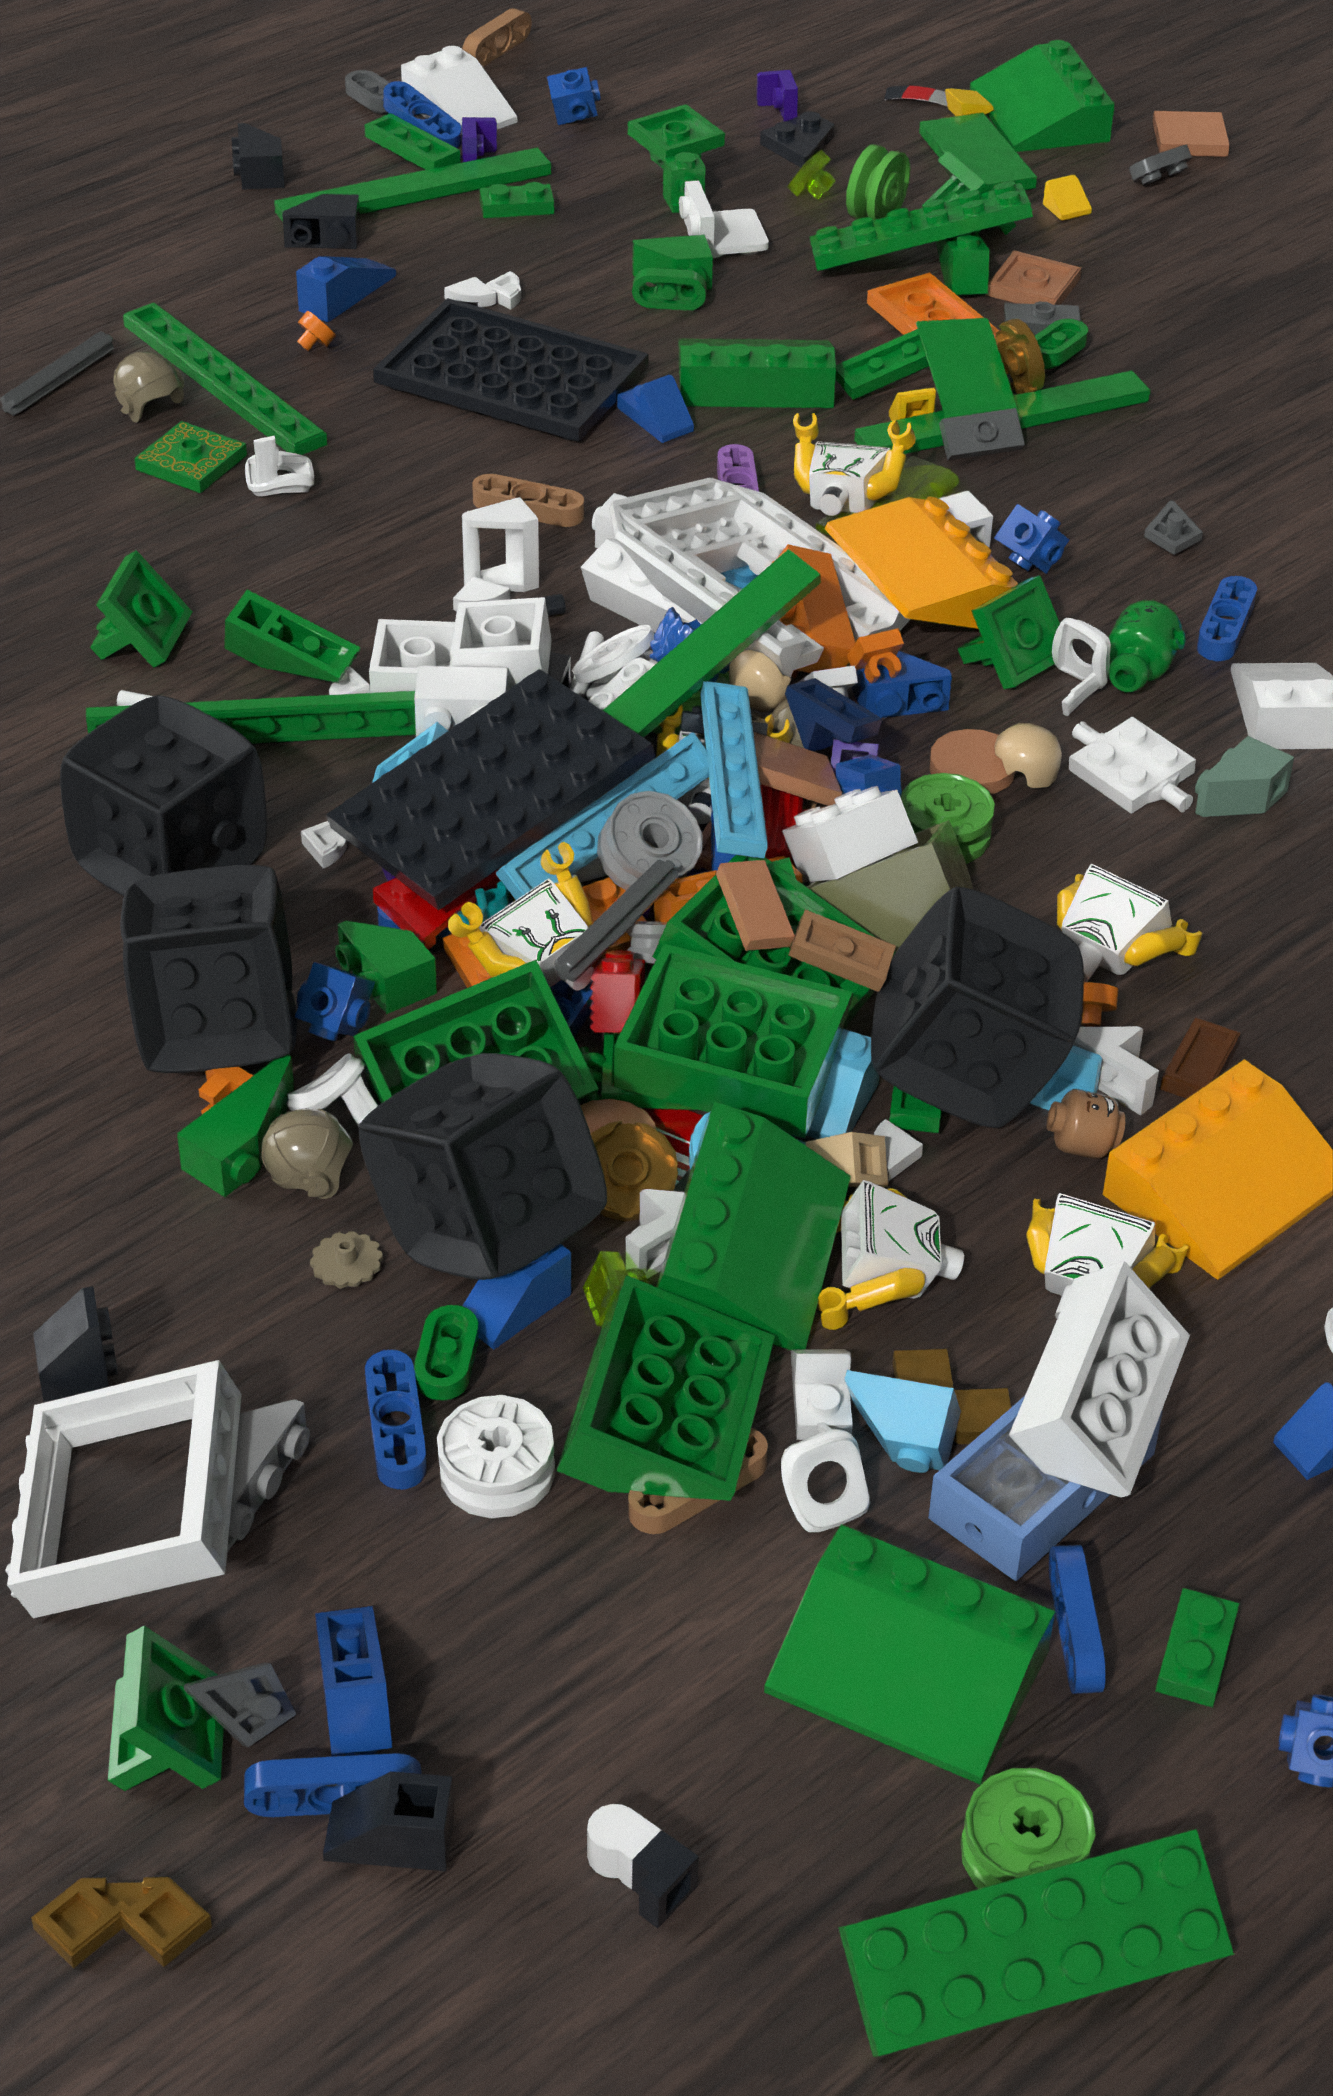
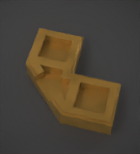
M947 1349L894 1351L893 1369L896 1379L953 1388ZM1008 1388L954 1390L961 1413L953 1441L958 1444H970L1011 1408Z
M144 1877L143 1882L107 1883L106 1878H80L31 1917L34 1930L72 1968L79 1965L122 1929L133 1937L158 1963L165 1967L212 1928L210 1915L170 1877Z

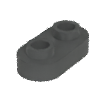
M368 70L353 71L345 76L347 95L372 110L375 114H389L383 106V90L390 82Z
M1185 144L1143 159L1128 169L1133 182L1141 180L1142 185H1147L1160 179L1163 172L1167 171L1168 175L1172 176L1188 168L1187 162L1192 159V155L1188 145Z

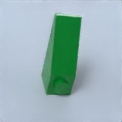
M248 589L225 619L224 649L261 668L339 683L360 652L359 646Z
M285 1055L272 1061L177 1133L181 1170L224 1198L240 1185L248 1183L261 1170L263 1165V1138L270 1124L281 1114L286 1113L288 1108L286 1104L288 1101L287 1094L294 1091L291 1056Z

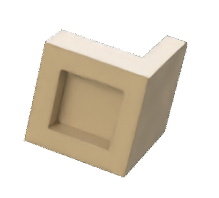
M848 1132L805 1142L807 1147L851 1176L848 1187L858 1188L863 1180L872 1182L880 1187H888L885 1136Z

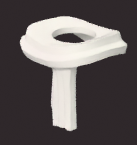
M275 436L254 440L255 455L248 458L245 464L246 483L254 495L268 496L292 492L306 493L310 490V486L314 485L315 479L312 462L308 457L279 451V448L276 447ZM277 470H286L291 473L278 476Z
M1065 618L1061 621L1052 643V657L1057 668L1082 681L1062 701V709L1065 716H1069L1089 695L1097 689H1102L1107 684L1110 668L1111 644L1109 638L1090 624L1073 618ZM1073 639L1085 641L1094 650L1092 664L1085 663L1077 656L1073 649Z
M350 1053L343 1056L316 1080L288 1093V1101L286 1102L291 1111L305 1108L324 1110L341 1096L358 1128L362 1120L378 1104L366 1088L361 1077L365 1066L364 1062L360 1058H355Z
M824 1422L817 1423L819 1434L790 1445L784 1450L781 1458L782 1481L790 1506L803 1529L814 1533L838 1527L841 1524L843 1525L865 1514L870 1506V1496L857 1441L846 1430H832ZM822 1462H838L846 1472L847 1484L845 1491L833 1502L824 1504L816 1502L808 1492L807 1481L810 1472Z

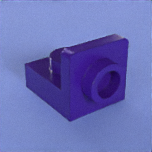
M791 70L759 72L757 74L756 100L758 106L774 105L775 109L779 108L784 121L797 117L798 88Z
M462 117V161L477 160V156H484V152H496V118Z

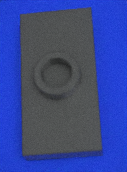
M1048 302L1004 304V322L1011 319H1021L1028 325L1034 336L1060 319L1080 321L1079 305H1052Z
M1016 408L943 418L939 423L947 461L1021 450L1025 445Z

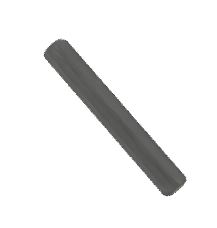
M100 331L4 394L0 399L3 404L2 410L5 413L9 412L12 416L18 415L109 354L114 348L111 342L113 338L110 334L106 335Z
M657 860L555 960L554 967L559 972L558 977L563 981L568 979L572 982L579 979L677 881L678 873L674 869L675 864L670 860L666 862Z

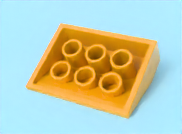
M929 496L926 500L913 497L903 498L829 521L824 528L907 619L979 629L972 610L1018 585L1012 577V571L1005 565L998 563L990 555L991 549L982 542L977 541L969 533V526L956 519L948 511L949 506L944 501Z
M1244 1059L1110 1151L1103 1196L1129 1215L1155 1222V1234L1157 1236L1161 1234L1168 1235L1167 1243L1175 1249L1182 1248L1184 1244L1188 1245L1186 1257L1219 1280L1333 1196V1149L1283 1085Z

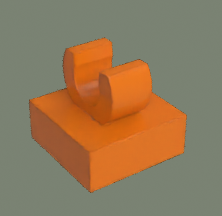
M896 628L859 637L847 654L850 665L855 666L856 670L865 668L864 674L870 683H875L880 677L877 665L885 666L891 678H895L901 671V662L896 655L904 645L899 629Z

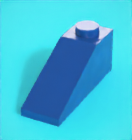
M319 256L296 271L299 312L305 313L308 310L320 320L330 322L396 276V269L367 258Z
M373 1606L315 1613L332 1756L344 1754L346 1756L373 1755L378 1750L392 1748L386 1680Z

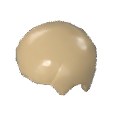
M744 650L731 661L729 668L730 685L748 688L749 702L752 709L767 712L775 709L780 702L787 699L785 692L791 678L782 675L777 665L764 653Z
M1018 723L1010 726L997 736L994 745L995 755L1002 759L1008 775L1015 771L1024 773L1027 785L1031 788L1049 787L1056 781L1062 752L1058 739L1053 733L1039 725Z

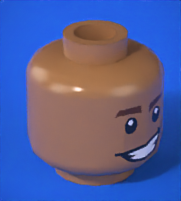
M1072 1089L1065 1094L1061 1102L1052 1103L1047 1117V1130L1054 1132L1055 1144L1059 1150L1091 1159H1101L1110 1150L1120 1145L1125 1130V1114L1119 1111L1116 1100L1110 1096L1081 1089Z

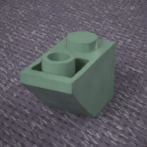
M1247 736L1234 749L1229 748L1222 756L1221 761L1211 770L1206 769L1202 772L1195 786V793L1198 794L1195 813L1202 817L1265 813L1288 792L1294 757Z

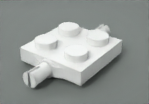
M1132 716L1106 733L1097 732L1083 721L1074 727L1072 736L1086 746L1069 756V770L1132 814L1144 805L1159 800H1166L1180 812H1184L1185 809L1187 810L1191 806L1193 797L1178 788L1177 785L1195 773L1196 759Z

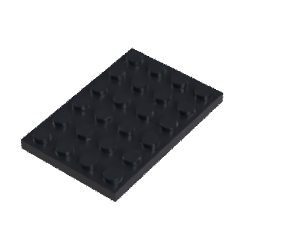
M447 298L373 369L374 383L388 386L396 391L409 392L423 396L427 400L440 401L457 406L462 410L475 411L491 416L496 420H506L523 425L531 430H540L558 435L565 440L579 442L617 401V395L625 392L648 368V353Z
M538 669L467 719L455 725L429 745L417 751L391 771L383 774L372 784L348 798L344 803L326 814L331 829L437 910H440L654 759L655 754L652 743L541 669Z

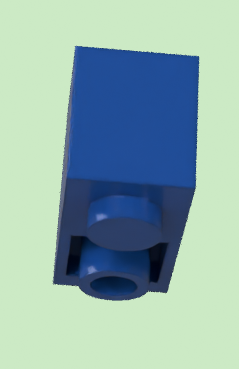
M899 651L896 656L901 662V671L895 678L890 677L888 669L883 665H877L880 677L875 683H870L866 679L864 674L865 668L856 670L858 683L852 686L856 700L859 705L880 718L949 710L952 675L948 669Z

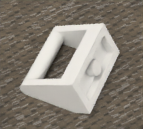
M520 497L462 514L464 586L472 577H476L508 587L512 592H526L539 588L538 517ZM479 528L505 529L506 564L480 571Z

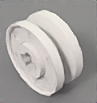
M639 625L609 638L585 654L575 664L572 672L579 683L597 680L586 693L589 700L633 659L641 657L653 664L658 663L650 659V654L653 653L652 650L646 651L650 647V642L654 640V632L650 625Z
M505 1395L478 1397L458 1406L444 1420L437 1436L441 1486L451 1502L469 1514L487 1518L515 1516L535 1507L550 1491L556 1475L552 1425L540 1409L524 1399Z

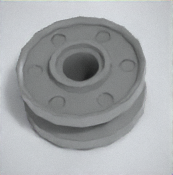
M654 791L638 792L629 795L619 802L612 815L607 819L598 835L597 854L604 872L617 886L627 890L657 860L664 862L667 860L672 861L675 864L674 869L678 873V878L686 877L694 868L702 853L703 835L696 817L680 801L664 793ZM645 841L650 842L654 847H651Z

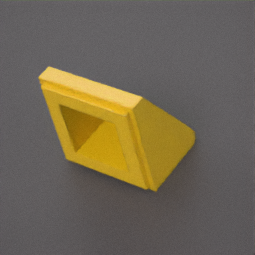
M945 89L948 109L955 116L982 112L986 115L994 110L993 105L977 91Z
M1075 175L1046 181L1043 205L1061 221L1088 215L1092 212L1091 205L1081 183Z
M935 388L897 393L889 409L891 421L933 413L936 398Z

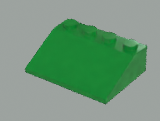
M1052 40L1049 44L1035 45L970 83V90L977 91L993 105L994 110L987 115L1016 152L1110 142L1115 104L1069 42Z
M679 338V390L686 406L834 408L836 361L835 349L829 340Z
M735 855L728 862L765 860L794 935L806 909L873 936L766 857L763 859ZM716 875L667 922L652 956L657 959L663 945L668 944L853 992V998L843 1029L846 1028L875 991L788 956L791 946L745 951Z
M664 944L614 1046V1087L705 1112L711 1111L714 1101L764 1117L788 1134L806 1138L823 1096L852 1002L853 992Z
M536 959L353 1036L355 1056L360 1058L365 1064L363 1073L379 1105L440 1067L481 1053L513 1055L553 1065L568 1080L578 1100L595 1094L599 1090Z
M714 1101L699 1141L656 1287L775 1335L773 1345L788 1350H806L818 1304V1296L822 1289L851 1176L766 1118Z
M626 1275L605 1315L556 1471L607 1492L629 1493L632 1490L642 1492L644 1495L731 1501L735 1494L775 1335Z
M841 1524L815 1568L764 1685V1693L981 1785L1048 1655L1055 1611Z

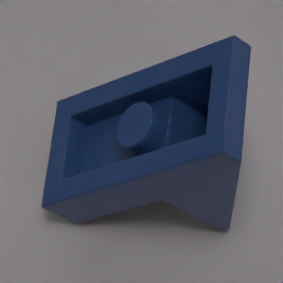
M813 678L787 686L785 695L805 749L817 751L833 745L834 739L845 743H855L859 740L878 735L882 718L818 679Z

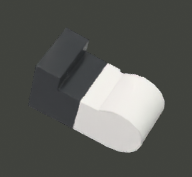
M610 1804L602 1806L588 1820L587 1858L590 1866L596 1873L604 1877L619 1878L622 1883L639 1895V1915L656 1928H659L697 1888L699 1856L640 1814L624 1805Z

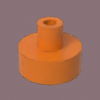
M308 310L298 321V324L305 332L297 342L308 352L317 341L328 347L337 336L325 323Z
M1084 982L1081 1025L1100 1027L1102 1012L1117 1009L1119 989L1108 984Z

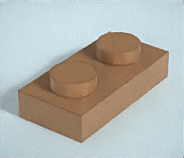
M805 909L799 921L788 956L879 992L886 980L896 946Z

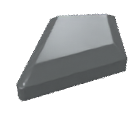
M1171 500L1145 529L1144 537L1172 555H1175L1201 541L1203 532Z
M260 1663L184 1685V1691L245 1747H250L296 1715L271 1663Z

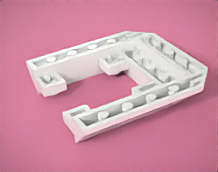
M706 478L611 502L609 507L616 540L658 592L702 624L738 593L737 590L725 582L726 577L721 574L722 572L749 565V569L756 575H759L778 558L787 544L831 554L855 642L859 637L896 628L900 631L910 620L897 610L839 545L764 493L714 478ZM778 620L745 650L764 653L777 665L782 675L791 677L793 670L817 663L824 647L792 624L786 626Z

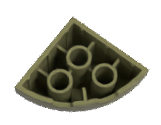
M950 820L915 833L918 843L838 879L815 881L806 886L876 938L895 945V952H897L928 910L946 892L954 887L973 889L970 875Z

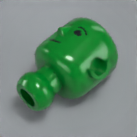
M1142 600L1130 604L1120 614L1109 635L1111 649L1108 672L1112 684L1123 692L1140 690L1147 682L1160 678L1170 668L1177 651L1184 648L1185 632L1182 630L1181 621L1176 613L1167 605L1154 600Z

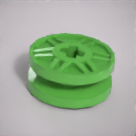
M877 144L869 145L862 151L851 172L847 187L846 206L848 214L853 219L871 217L873 220L887 217V213L902 207L910 181V163L905 153L899 151H890L888 153L885 147Z
M936 773L924 775L911 781L902 791L901 800L914 833L950 820L966 864L981 857L990 845L995 802L990 792L980 783L959 774Z
M1011 1768L992 1775L973 1792L964 1820L965 1827L961 1836L962 1863L973 1884L980 1889L1090 1858V1852L1095 1839L1093 1812L1081 1792L1061 1776L1038 1768Z

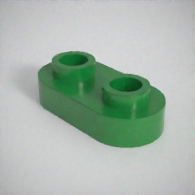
M646 268L635 275L632 295L634 300L645 308L691 311L699 308L704 303L707 285L705 279L695 271ZM654 282L657 284V286L649 287L646 285V283ZM683 285H692L694 288L685 289Z
M1060 319L1035 335L1043 357L1044 369H1053L1061 365L1086 346L1088 327L1086 324L1075 319Z
M446 1305L433 1310L427 1316L414 1364L417 1389L425 1397L433 1400H449L461 1395L466 1390L479 1342L478 1320L471 1310L463 1306Z

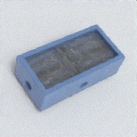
M1024 1397L933 1476L928 1519L1014 1581L1021 1578L1050 1551L1051 1546H1055L1110 1495L1043 1473L1009 1436V1433ZM1161 1411L1141 1466L1155 1454L1163 1411Z

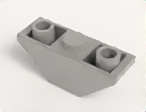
M293 1399L240 1413L227 1552L237 1539L242 1540L248 1534L255 1512L265 1498L271 1499L276 1494L283 1472L293 1459H299L307 1448L310 1430L306 1428L305 1407L301 1401Z

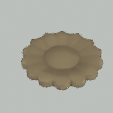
M349 1231L346 1234L339 1232L333 1234L331 1238L322 1239L320 1246L313 1249L310 1266L314 1269V1276L322 1279L325 1285H335L339 1289L347 1286L358 1287L362 1282L371 1281L373 1274L381 1270L380 1262L383 1260V1253L379 1251V1243L371 1241L369 1235H358L354 1231Z

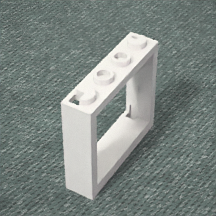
M219 1360L34 1405L30 1435L26 1436L27 1457L25 1470L19 1478L21 1497L18 1516L12 1524L14 1543L11 1563L5 1570L9 1575L7 1586L12 1591L11 1595L21 1602L32 1618L225 1574L241 1393ZM192 1419L180 1536L56 1565L72 1448Z

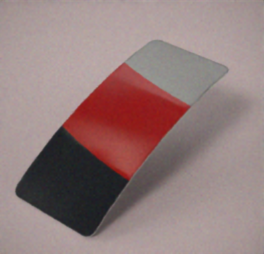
M920 86L888 87L884 100L900 98L919 99L947 106L944 91Z

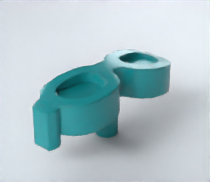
M502 881L497 883V888L487 890L486 892L483 888L475 890L477 903L483 914L482 923L504 909L509 903V890ZM459 911L457 914L461 917L462 921L470 925L468 919Z

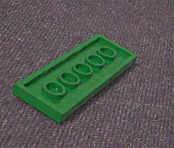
M1007 181L995 185L994 190L980 193L978 190H971L961 193L956 200L944 202L942 199L931 200L922 205L923 208L908 211L906 208L896 209L887 213L885 218L873 220L871 217L860 218L851 223L852 226L837 229L836 226L825 227L816 231V235L809 238L817 271L1030 218L1033 217L1031 203L1022 183L1015 184L1014 181Z
M1197 1829L839 1927L873 2057H879L1234 1955Z

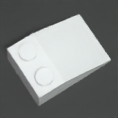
M447 46L440 52L431 55H421L413 61L401 64L402 82L410 84L458 121L461 128L462 117H494L497 120V130L517 123V115L475 57L462 50V48ZM421 114L427 119L430 118L429 115Z
M1317 663L1231 664V674L1248 736L1276 749H1333V675Z

